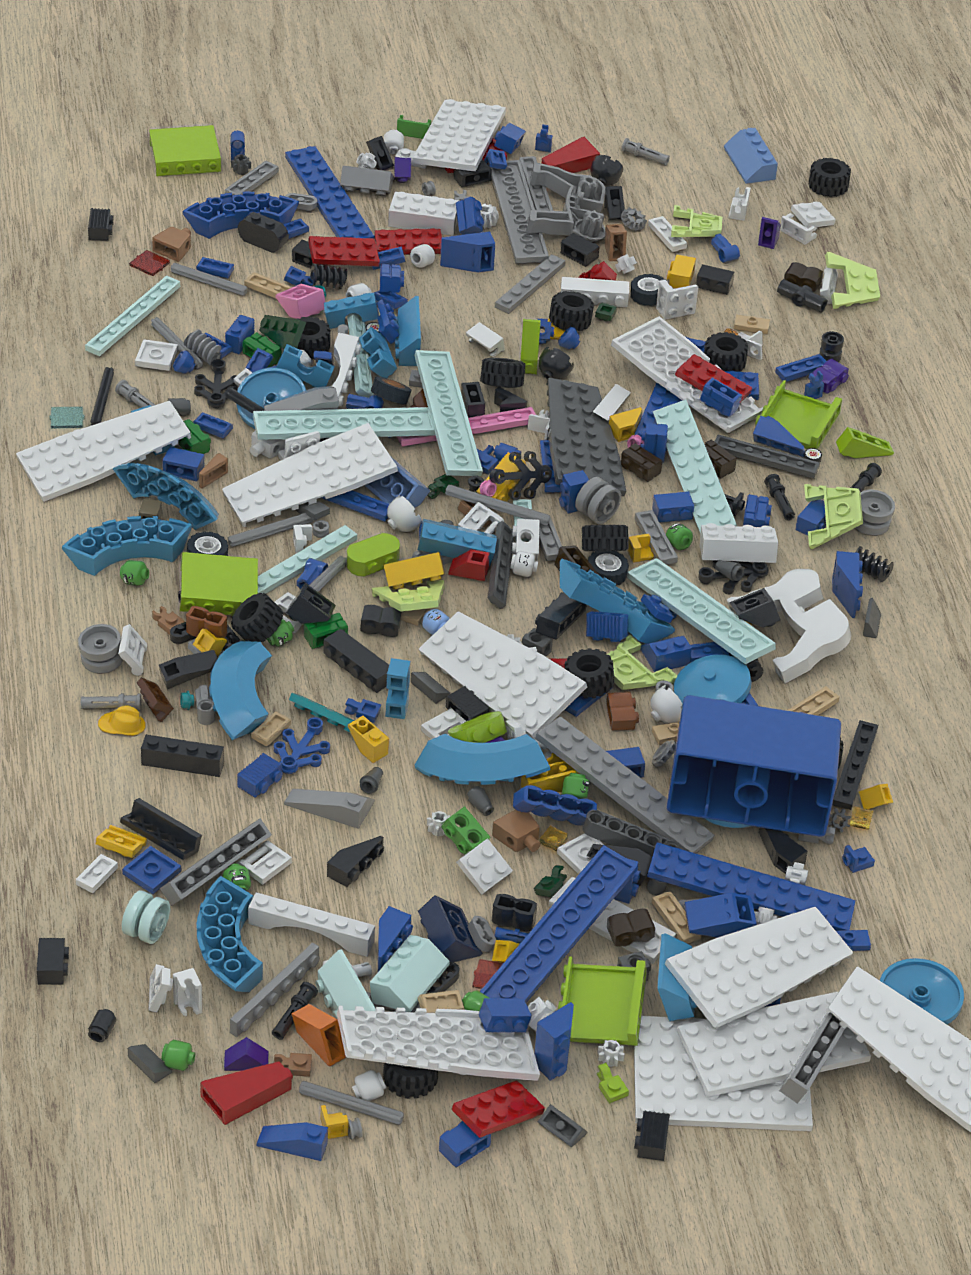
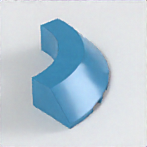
M126 463L113 468L133 499L149 497L151 495L157 496L158 500L178 507L180 509L179 513L192 524L194 530L218 519L219 513L212 504L193 486L173 474L139 463Z
M141 516L127 517V520L117 522L113 519L102 522V526L87 528V532L82 535H75L62 546V550L79 570L93 576L111 564L131 558H158L174 562L184 550L192 524L169 518V521L160 520L158 516L141 519Z
M565 559L560 560V588L569 598L582 602L599 612L628 614V632L643 643L659 641L675 632V629L668 622L656 619L642 602L637 601L638 598L630 592H624L616 587L614 582L605 577L602 578L591 570L586 572L580 569L581 566Z
M239 641L231 645L218 657L210 674L211 684L209 686V693L214 702L213 709L218 712L219 722L232 740L253 732L269 715L260 702L255 688V675L264 670L272 657L261 642Z
M445 733L427 742L414 765L415 769L429 777L435 775L439 777L440 781L454 780L456 784L469 785V781H480L481 785L496 784L495 780L512 782L515 777L526 775V778L551 770L537 741L527 734L500 742L473 743L455 739Z
M220 876L207 891L206 897L200 905L196 923L198 945L207 965L223 983L234 991L250 992L263 980V962L258 960L243 946L240 935L242 927L248 919V907L253 899V895Z

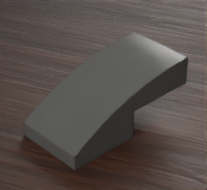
M319 501L310 505L308 502L298 505L299 509L295 510L299 514L306 513L314 521L330 514V508Z

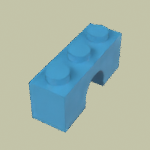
M374 292L324 303L325 316L330 329L337 328L342 324L346 325L345 317L351 313L359 314L363 322L376 320L379 316Z
M370 327L359 337L362 348L371 355L367 359L370 369L380 377L388 378L394 373L397 366L386 338Z
M286 344L276 368L294 373L302 382H307L314 388L326 387L335 366L319 359L315 366L305 367L300 361L303 351Z
M394 658L390 660L387 672L386 689L389 690L386 700L385 717L405 719L409 704L411 661Z

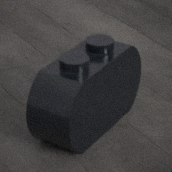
M256 212L249 213L238 224V233L244 242L271 253L277 252L289 239L288 231L281 222Z

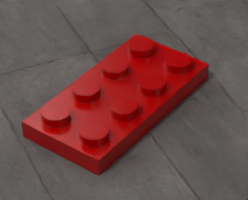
M381 229L374 231L378 252L402 246L404 255H410L414 247L427 244L432 247L435 254H441V229Z
M309 236L312 262L315 264L379 267L380 260L375 239Z
M695 354L684 362L675 373V376L703 391L704 385L711 378H714L742 394L739 403L752 391V387L745 382L740 381Z
M515 1080L455 1102L451 1110L481 1138L542 1115L545 1107L521 1083Z

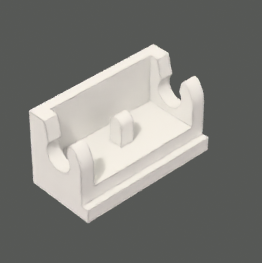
M739 187L736 189L729 212V219L745 221L751 188L746 187L745 194L743 195L739 193Z
M792 213L782 216L780 231L804 245L817 237L815 232L812 233L817 229L816 227L812 226L808 229L792 220L791 218L794 216Z
M480 322L466 332V336L471 337L468 341H477L487 348L489 352L494 350L490 354L492 357L505 350L503 338Z
M194 968L173 974L174 1004L178 1005L180 1012L184 1016H187L186 1007H192L196 1015L202 1013V985Z

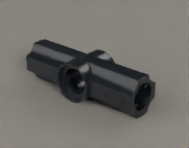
M783 279L777 287V292L792 299L796 306L805 305L821 313L827 306L828 300L813 293L812 289L806 285L799 287Z

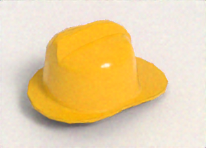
M126 705L117 708L113 712L104 714L98 720V726L103 732L129 736L142 733L146 724L136 708Z

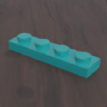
M291 693L289 698L290 701L295 703V707L304 711L307 708L311 710L310 714L318 718L324 716L328 718L327 722L333 725H344L343 729L350 732L348 724L355 721L302 695Z

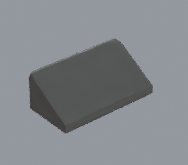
M870 598L868 602L863 635L865 637L877 638L881 612L873 598Z
M426 672L411 673V683L434 703H438L451 694Z
M146 1044L127 1048L128 1058L154 1083L172 1073V1070L166 1067L165 1063Z
M551 1104L537 1121L570 1147H573L587 1134L584 1128Z

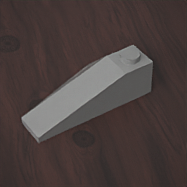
M315 387L264 406V411L338 409L339 400L335 387Z
M292 789L284 801V805L359 829L373 806L375 799L357 793Z

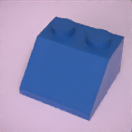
M678 636L643 644L640 650L653 671L656 672L666 667L674 669L687 666L691 660L692 647L685 636Z

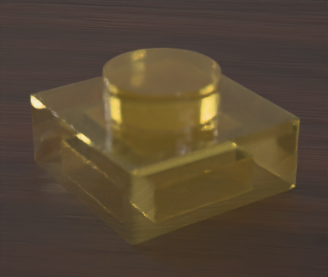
M854 806L849 825L869 830L873 810Z
M550 825L540 837V843L557 851L558 847L562 846L568 839V833Z

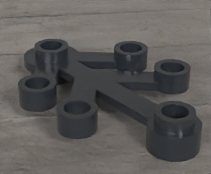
M222 359L212 361V371L215 374L214 383L203 374L195 376L197 386L194 387V394L199 397L204 396L208 399V405L213 408L222 407L225 404V400L228 399L225 397V393L222 394L221 391L230 386L236 391L239 388L234 383V378L237 375H233L230 379L221 383L222 374L226 370V362ZM202 385H205L207 388L212 390L213 393H210L207 390H205V387Z
M527 451L524 454V460L530 462L535 471L529 470L521 460L520 453L511 452L509 461L514 463L520 472H504L501 469H493L489 475L491 482L501 484L505 480L520 479L516 486L510 489L508 493L510 499L518 500L521 497V490L531 478H535L530 487L525 488L523 492L525 498L533 499L536 496V489L539 485L547 483L552 477L551 468L548 465H541L536 459L535 452Z
M713 560L714 569L718 560ZM731 561L739 563L745 568L743 576L750 575L747 580L741 582V590L743 592H750L752 584L757 578L768 575L769 569L765 562ZM708 567L701 568L698 579L702 584H709L713 579L727 578L722 573L714 572ZM729 580L724 583L723 592L728 595L733 594L734 587L739 581Z

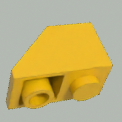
M641 407L609 416V425L614 438L618 442L628 440L635 434L642 417Z
M361 716L348 724V728L359 751L372 763L388 755L389 737L366 717Z

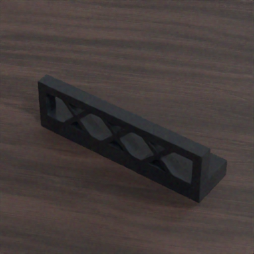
M140 798L134 800L131 813L120 819L121 824L182 860L199 851L201 834Z

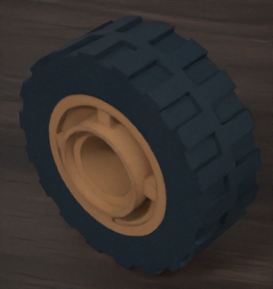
M378 376L375 377L371 387V392L375 395L399 404H407L412 389L404 384Z

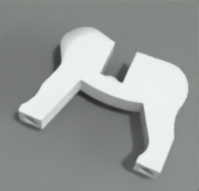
M791 570L776 584L765 587V590L774 601L777 612L782 611L790 626L801 636L791 653L784 657L773 659L775 672L784 684L808 672L821 659L840 652L849 644L851 631L848 619L830 599L806 612L804 611L805 608L823 599L819 576L814 570ZM743 596L730 597L727 599L729 610L732 611L734 614L736 613L730 606L729 602L734 601Z

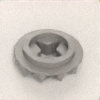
M629 207L627 210L624 209L621 214L624 225L632 230L643 229L647 222L645 219L646 215H642L641 211H637L636 208L631 209Z
M674 740L666 741L656 750L652 760V764L655 767L662 766L663 763L670 759L674 754L676 742Z

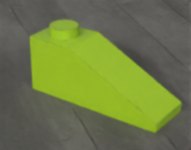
M523 319L520 361L526 364L525 374H537L541 320Z
M847 427L836 441L839 452L843 456L865 458L894 454L889 441Z

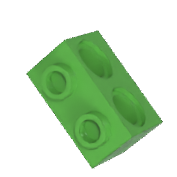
M465 806L449 817L441 826L445 835L451 838L458 850L464 855L487 838H491Z

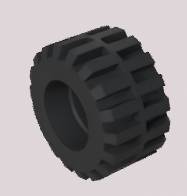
M818 159L811 165L809 187L816 194L837 197L843 195L849 188L851 168L839 159Z
M559 292L552 298L549 313L550 322L560 329L567 330L569 327H574L576 331H583V329H587L591 325L594 303L589 297L578 292Z
M297 318V320L306 322L297 349L304 350L312 360L314 359V351L329 352L331 330L328 323H325L324 320H319V318Z
M719 332L707 338L704 354L710 358L709 363L718 365L723 371L741 372L745 368L748 353V343H746L745 339L728 332Z
M485 358L482 360L480 381L495 387L518 388L524 386L526 364L514 359Z
M585 525L582 527V550L625 551L628 549V526Z
M254 594L236 609L231 625L245 641L264 642L280 626L283 619V611L267 594Z
M587 648V650L581 649L579 652L572 653V656H568L567 661H565V669L587 684V688L578 697L582 696L586 699L588 697L596 698V696L601 697L604 693L610 691L614 683V667L610 655L600 651V649L592 650Z
M384 1063V1084L386 1087H389L390 1092H396V1095L399 1097L403 1095L407 1099H410V1097L415 1099L419 1098V1095L426 1096L428 1091L431 1092L437 1084L438 1070L412 1067L417 1070H407L404 1068L410 1066Z

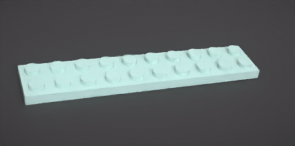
M416 350L414 356L446 475L482 476L483 470L450 352Z
M687 400L653 411L657 425L667 424L668 426L666 448L683 491H689L694 503V512L692 513L699 532L701 533V525L713 523L717 526H724L726 524L737 526Z
M428 407L253 411V420L258 440H285L315 431L320 433V439L331 438L366 423H369L377 437L435 435Z
M653 559L627 572L629 580L651 596L656 595L662 599L661 603L744 664L776 649L775 642L744 620L739 619L736 614L659 559Z

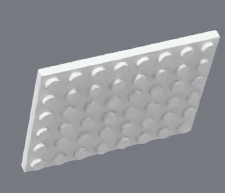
M641 1016L638 1046H634L635 1124H637L638 1118H643V1111L646 1110L670 1114L669 1125L812 1131L810 1088L798 1104L779 1091L785 1080L711 1097L706 1096L678 1035L677 1028L680 1025L708 1019L685 1018L669 1021L668 1017Z

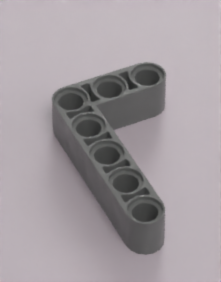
M599 810L589 811L583 825V832L592 838L612 846L638 848L652 857L657 842L681 849L680 844L674 840ZM649 878L647 890L652 895L657 896L665 892L668 883Z

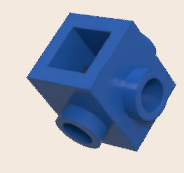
M539 318L537 320H541L540 330L543 329L545 331L540 333L539 344H546V341H550V337H554V327H551V322H548V319Z

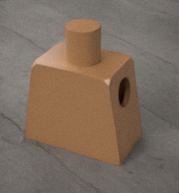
M609 224L605 226V249L609 261H617L618 258L626 255L627 231L622 224Z
M169 227L152 237L153 251L180 262L191 248V231L188 228L180 230L175 227Z
M515 809L493 821L492 836L514 852H519L526 847L535 852L541 845L538 841L540 827L529 812L524 813Z

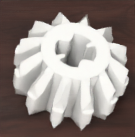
M484 203L480 212L484 220L482 227L485 229L486 227L496 226L499 214L496 207Z

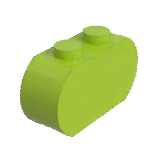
M381 533L349 545L347 548V569L354 575L365 577L383 570L384 564L398 562L400 556L399 540L391 534Z
M501 711L483 714L448 730L449 736L473 743H485L507 733Z

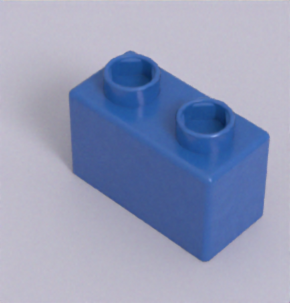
M692 695L685 696L673 758L667 810L670 813L817 837L824 836L827 832L837 784L841 721L836 718L730 702L723 699H711Z

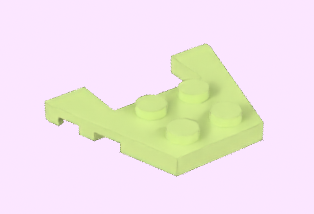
M674 205L673 217L690 219L689 227L672 225L671 237H715V235L721 234L723 217L702 212L701 215L693 213L694 209L688 208L685 211L680 209V206Z
M831 252L826 253L827 268L843 270L847 294L833 292L831 296L833 309L844 305L848 307L854 303L863 304L879 300L880 291L876 269Z
M804 484L807 502L824 499L826 528L808 532L810 549H814L863 524L861 493L859 489L846 487L827 488L823 485L816 487L811 486V484Z
M444 580L427 581V587L421 586L417 590L399 589L398 592H392L388 586L372 588V596L377 597L378 595L379 600L383 602L389 601L390 606L401 612L439 607L441 595L445 588Z
M628 635L623 643L618 644L616 650L607 654L613 660L614 683L622 690L656 686L659 681L663 680L674 684L677 675L668 667L652 673L631 655L639 651L642 645L632 635Z

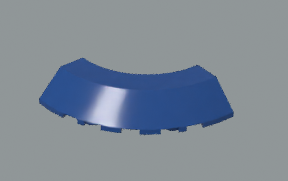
M246 191L240 195L225 193L220 194L219 198L209 197L206 198L205 202L200 204L196 202L182 212L197 234L210 239L221 232L238 228L239 222L251 212L259 213L282 224L291 222L299 201L282 195L274 197L270 196V193L255 194V192Z

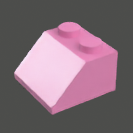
M299 284L276 294V299L289 317L300 319L301 317L319 314L320 311L324 310L325 297L323 289Z

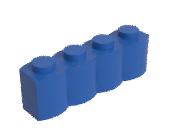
M533 785L521 788L513 796V808L517 811L524 813L532 812L540 817L550 816L557 821L567 820L578 826L584 825L589 811L597 810V803L590 799H578L570 794L560 795L553 790L543 791Z

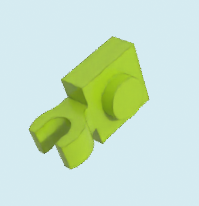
M607 1063L598 1066L600 1071L597 1072V1076L601 1080L599 1082V1089L609 1104L627 1097L629 1090L620 1076L612 1077Z

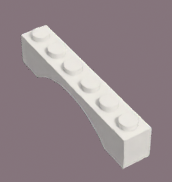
M338 333L334 344V358L338 363L340 371L332 386L337 391L338 408L343 405V393H347V381L352 378L353 370L351 369L352 367L355 368L357 362L356 355H359L361 351L359 337Z
M257 892L248 907V924L265 929L283 926L309 929L330 938L347 952L368 957L375 942V925Z

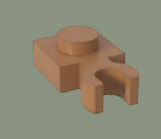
M160 606V613L152 611V618L158 621V626L169 635L172 627L185 622L173 611L168 614L163 606Z
M290 1053V1058L282 1054L274 1055V1062L280 1061L285 1068L287 1067L291 1071L292 1076L310 1077L312 1054Z

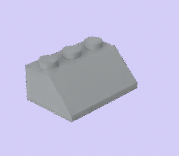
M343 166L340 186L345 191L353 192L356 189L360 190L361 193L369 194L372 191L376 192L377 195L385 196L386 193L390 194L394 176L391 171Z

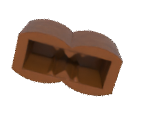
M192 606L186 614V632L197 637L202 629H207L215 637L225 638L227 635V616L219 612H209L202 607Z
M631 692L607 693L606 707L611 730H634L636 723H639V714L635 712V697L632 698Z

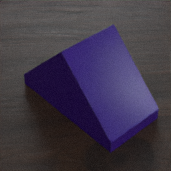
M246 1037L225 1050L224 1071H243L268 1064L269 1051Z

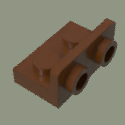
M141 677L137 681V685L141 689L140 693L157 720L163 722L174 708L156 683Z

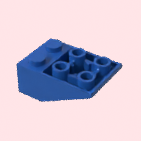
M491 232L441 238L440 266L472 272L494 270L495 241Z
M837 551L832 576V592L849 615L855 618L856 611H860V600L858 598L862 597L863 586H860L863 573H859L862 572V561H859V553Z
M727 893L687 901L684 904L689 933L718 938L757 925L752 898L749 895Z
M388 906L379 919L378 972L408 936L411 935L413 929L411 915L391 906Z

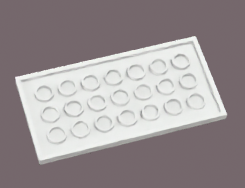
M452 99L444 100L413 156V163L476 171L506 114V107L499 105L490 106L484 103L474 104L468 101L458 102Z
M838 992L764 1007L718 1028H714L709 1020L678 1026V1035L706 1096L711 1097L786 1080L824 1018L825 1011ZM846 1027L820 1072L869 1062L871 1055L864 1041L860 1043L856 1039L858 1035Z

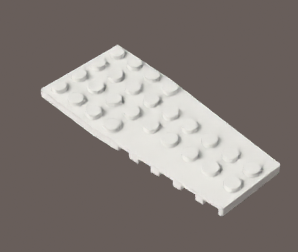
M660 316L612 340L611 346L640 370L681 400H687L688 405L727 433L762 414L763 407L759 409L754 404L755 400L752 397H746L731 417L722 415L720 411L707 406L701 401L700 397L703 392L675 376V373L693 354L707 362L710 361V358Z
M167 401L83 429L74 430L73 432L17 452L16 455L40 498L45 502L114 474L113 468L115 466L130 463L136 459L142 461L146 459L147 454L153 451L157 454L162 452V447L169 444L175 446L178 444V440L186 436L190 439L191 434L172 403Z
M366 423L311 445L290 457L224 487L222 490L243 527H246L247 522L253 520L261 522L264 521L263 517L274 514L276 517L281 515L282 510L291 508L293 511L299 509L298 505L306 502L309 505L317 503L316 499L323 496L328 499L398 472V469L369 423Z
M461 612L453 615L419 648L421 655L424 654L428 657L432 664L439 666L442 672L450 675L457 684H461L463 687L466 686L469 690L474 691V695L486 703L490 711H501L505 721L513 719L533 739H535L537 732L549 725L587 688L586 682L544 655Z
M812 907L715 938L668 958L665 965L713 1027L718 1028L765 1007L781 998L785 992H791L801 983L811 981L812 977L817 974L825 973L831 966L835 967L842 960L850 959L853 951L816 907Z
M856 967L825 1012L827 1014L831 1012L841 1021L839 1025L844 1029L846 1027L850 1028L858 1035L856 1039L860 1043L865 1041L874 1049L872 1052L878 1058L880 1056L885 1058L891 1064L889 1067L895 1073L900 1071L907 1077L906 1082L971 1132V1040L863 969Z
M343 1006L338 1007L337 1018L347 1058L453 1072L460 1075L467 1074L538 1081L540 1072L528 1029L526 1032H486L478 1015L479 1011L436 1009L435 1013H426V1008H416L415 1012H405V1008H396L395 1012H384V1007H376L375 1011H365L363 1006H356L354 1011L343 1010Z

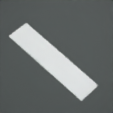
M615 384L593 412L608 421L609 416L616 412L631 392Z

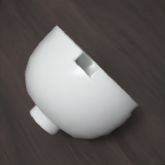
M397 496L388 506L387 515L390 520L387 522L394 530L397 528L401 532L413 531L420 526L422 519L419 514L415 516V508L403 496Z
M664 685L651 698L650 705L653 710L651 715L657 722L660 720L664 724L677 723L680 721L683 703L670 688L665 690L666 685Z

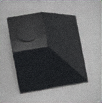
M305 583L289 605L286 613L293 621H298L301 624L323 622L331 618L336 605Z
M765 588L729 602L739 619L757 626L770 627L780 621L774 601Z

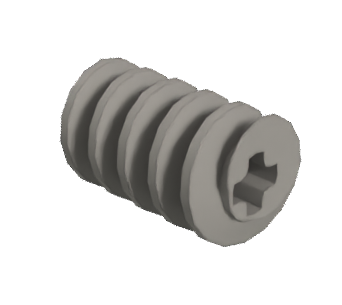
M200 329L190 333L185 338L184 345L207 362V364L212 365L213 360L220 358L221 346L216 345V342L207 337L205 333H202Z

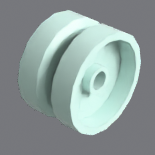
M139 890L130 899L122 919V932L131 937L138 936L141 941L154 944L160 938L167 925L170 915L169 901L160 897L154 898L152 894Z

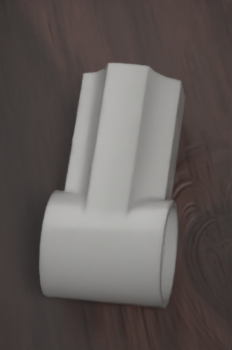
M201 685L198 689H195L197 720L202 725H210L215 721L214 702L210 697L209 687Z

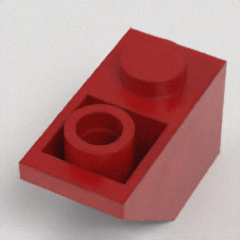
M603 261L599 265H594L588 272H583L578 278L616 281L617 274Z
M471 549L452 560L448 575L485 581L489 570V552Z

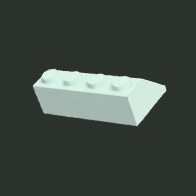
M409 935L370 981L372 1003L394 1009L405 1008L406 1012H411L418 1004V996L427 993L450 965L449 960L429 939Z
M338 950L318 970V980L315 981L318 992H322L326 1007L331 1008L332 1015L336 1019H338L337 1010L339 1006H343V1010L354 1011L356 1006H363L365 1011H375L373 1003L343 950Z

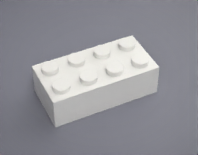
M395 192L389 208L388 227L402 229L435 228L441 229V234L453 236L458 222L456 202L460 200Z
M708 523L701 525L699 546L702 560L776 563L778 539L775 528L771 526L753 527L751 525H744L739 527L732 524L717 526L716 524Z

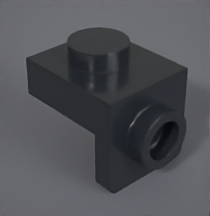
M740 492L736 498L725 494L733 516H736L739 510L742 511L745 506V501L743 500L744 493Z

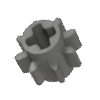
M239 154L234 157V160H231V168L237 174L244 175L248 172V169H251V161H249V157L247 158L246 155Z
M833 808L834 813L830 814L828 825L831 824L832 828H835V830L838 828L839 832L842 833L843 827H850L847 822L851 816L844 815L845 809H842L839 813L837 808ZM837 816L842 817V820L839 821V824L834 823V820L837 819Z

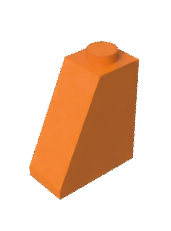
M310 1004L292 1013L296 1032L328 1066H332L346 1058L338 1019Z

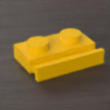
M110 825L109 829H105L96 837V845L131 858L142 849V846H146L147 838Z

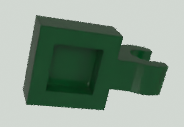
M444 474L435 478L434 483L428 486L431 492L427 496L435 499L441 491L445 494L448 485L459 487L460 482L451 475Z
M555 865L551 876H545L534 887L535 894L553 897L564 886L563 881L567 878L566 874H561L564 866Z

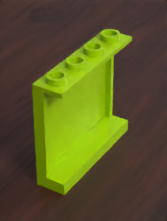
M213 125L149 129V142L153 150L156 176L221 172V156Z
M783 380L781 385L776 387L774 395L770 396L768 405H764L762 414L757 416L755 425H757L760 416H770L789 431L805 449H818L840 414L842 398L835 397L832 404L786 390V380Z
M182 552L180 568L181 602L179 611L188 612L192 606H198L207 609L209 612L214 611L233 616L241 603L252 595L258 594L257 558Z
M569 956L568 965H564L563 972L566 980L565 983L561 984L563 1001H559L558 1009L570 1002L574 1004L570 1042L604 1044L605 1040H616L619 1045L638 1046L647 977L646 961L637 960L636 967L573 964V958Z

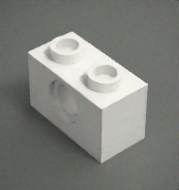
M517 519L516 526H513L512 536L516 537V543H512V554H516L518 551L532 553L535 555V561H538L539 520ZM527 538V539H529L530 541H529V542H524V541H522L521 539Z

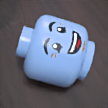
M432 609L425 613L422 625L427 632L433 635L450 618L441 610Z

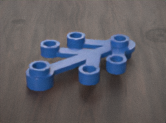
M313 717L307 721L308 731L299 744L294 737L292 729L283 730L282 739L288 742L293 752L291 755L287 754L284 742L278 741L274 743V753L278 754L281 758L279 763L282 764L283 773L292 774L299 767L306 765L319 767L322 764V757L319 754H312L310 757L299 759L300 756L315 752L321 754H328L330 752V743L327 741H321L319 744L308 746L315 735H319L323 730V721L320 718Z

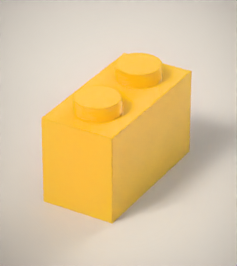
M676 254L675 260L671 261L670 270H668L667 280H669V285L672 288L690 286L695 272L696 258Z

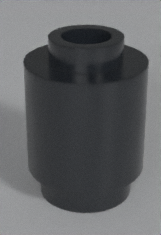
M108 1009L96 1012L88 1028V1036L93 1041L103 1042L109 1037L117 1021L114 1013Z

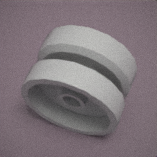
M593 477L579 491L575 506L579 512L588 516L597 524H603L619 508L622 494L620 490L609 485L602 478Z
M870 489L862 491L863 524L856 527V529L867 535L876 536L884 534L890 527L895 511V502L889 495L879 490Z
M97 624L81 632L78 638L81 661L85 669L100 674L113 671L121 665L123 659L118 654L121 636L115 627L107 624Z

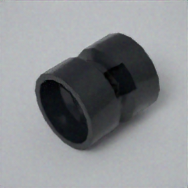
M829 331L822 335L819 354L826 361L834 359L840 362L844 344L842 334Z

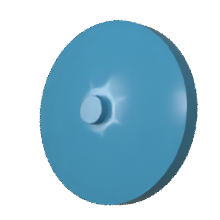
M265 368L253 372L246 377L240 384L237 392L264 408L268 404L306 391V388L300 378L288 370ZM236 403L242 420L255 429L253 414Z
M709 655L689 663L680 671L674 682V693L682 703L687 695L742 703L750 692L752 681L749 669L739 659L728 655Z
M920 958L905 959L890 965L881 975L880 981L945 1024L951 1023L961 1012L964 1001L962 984L951 970L937 962Z

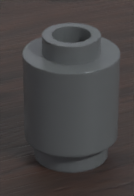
M168 398V401L172 403L179 416H186V414L191 413L190 400L185 398Z

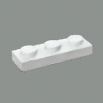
M663 216L648 221V226L671 252L687 248V242L682 237H671L672 226Z
M826 266L820 294L821 297L828 300L827 304H832L831 296L835 292L838 272L837 269L827 268Z

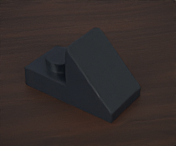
M382 136L366 142L370 153L376 156L374 160L377 162L375 166L377 170H385L394 166Z
M622 186L605 187L604 208H607L608 220L621 219V214L625 209Z
M501 387L495 389L494 404L500 406V412L527 408V401Z

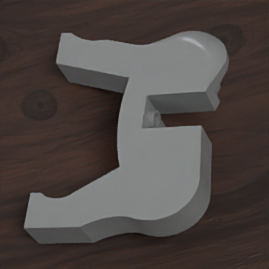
M534 162L530 176V185L545 186L563 196L566 200L563 211L530 210L526 233L567 236L575 233L590 242L604 239V215L601 213L605 197L604 184L591 175L574 174L559 167Z

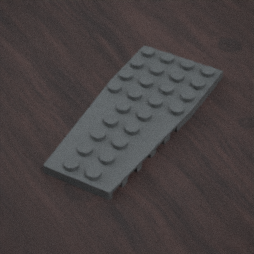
M548 378L546 385H548L547 396H549L547 402L549 407L548 418H550L549 446L555 483L560 485L564 474L583 470L589 480L593 477H600L608 482L609 485L620 490L622 496H625L626 486L620 456L609 420L607 421L593 412L602 401L599 388L584 383Z

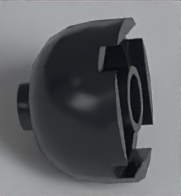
M598 155L592 162L590 172L591 176L600 180L604 186H612L620 180L624 168L618 160L613 161L610 156Z
M546 347L539 357L538 366L544 378L562 380L571 373L574 363L571 364L569 362L570 357L557 348L550 350L549 347Z

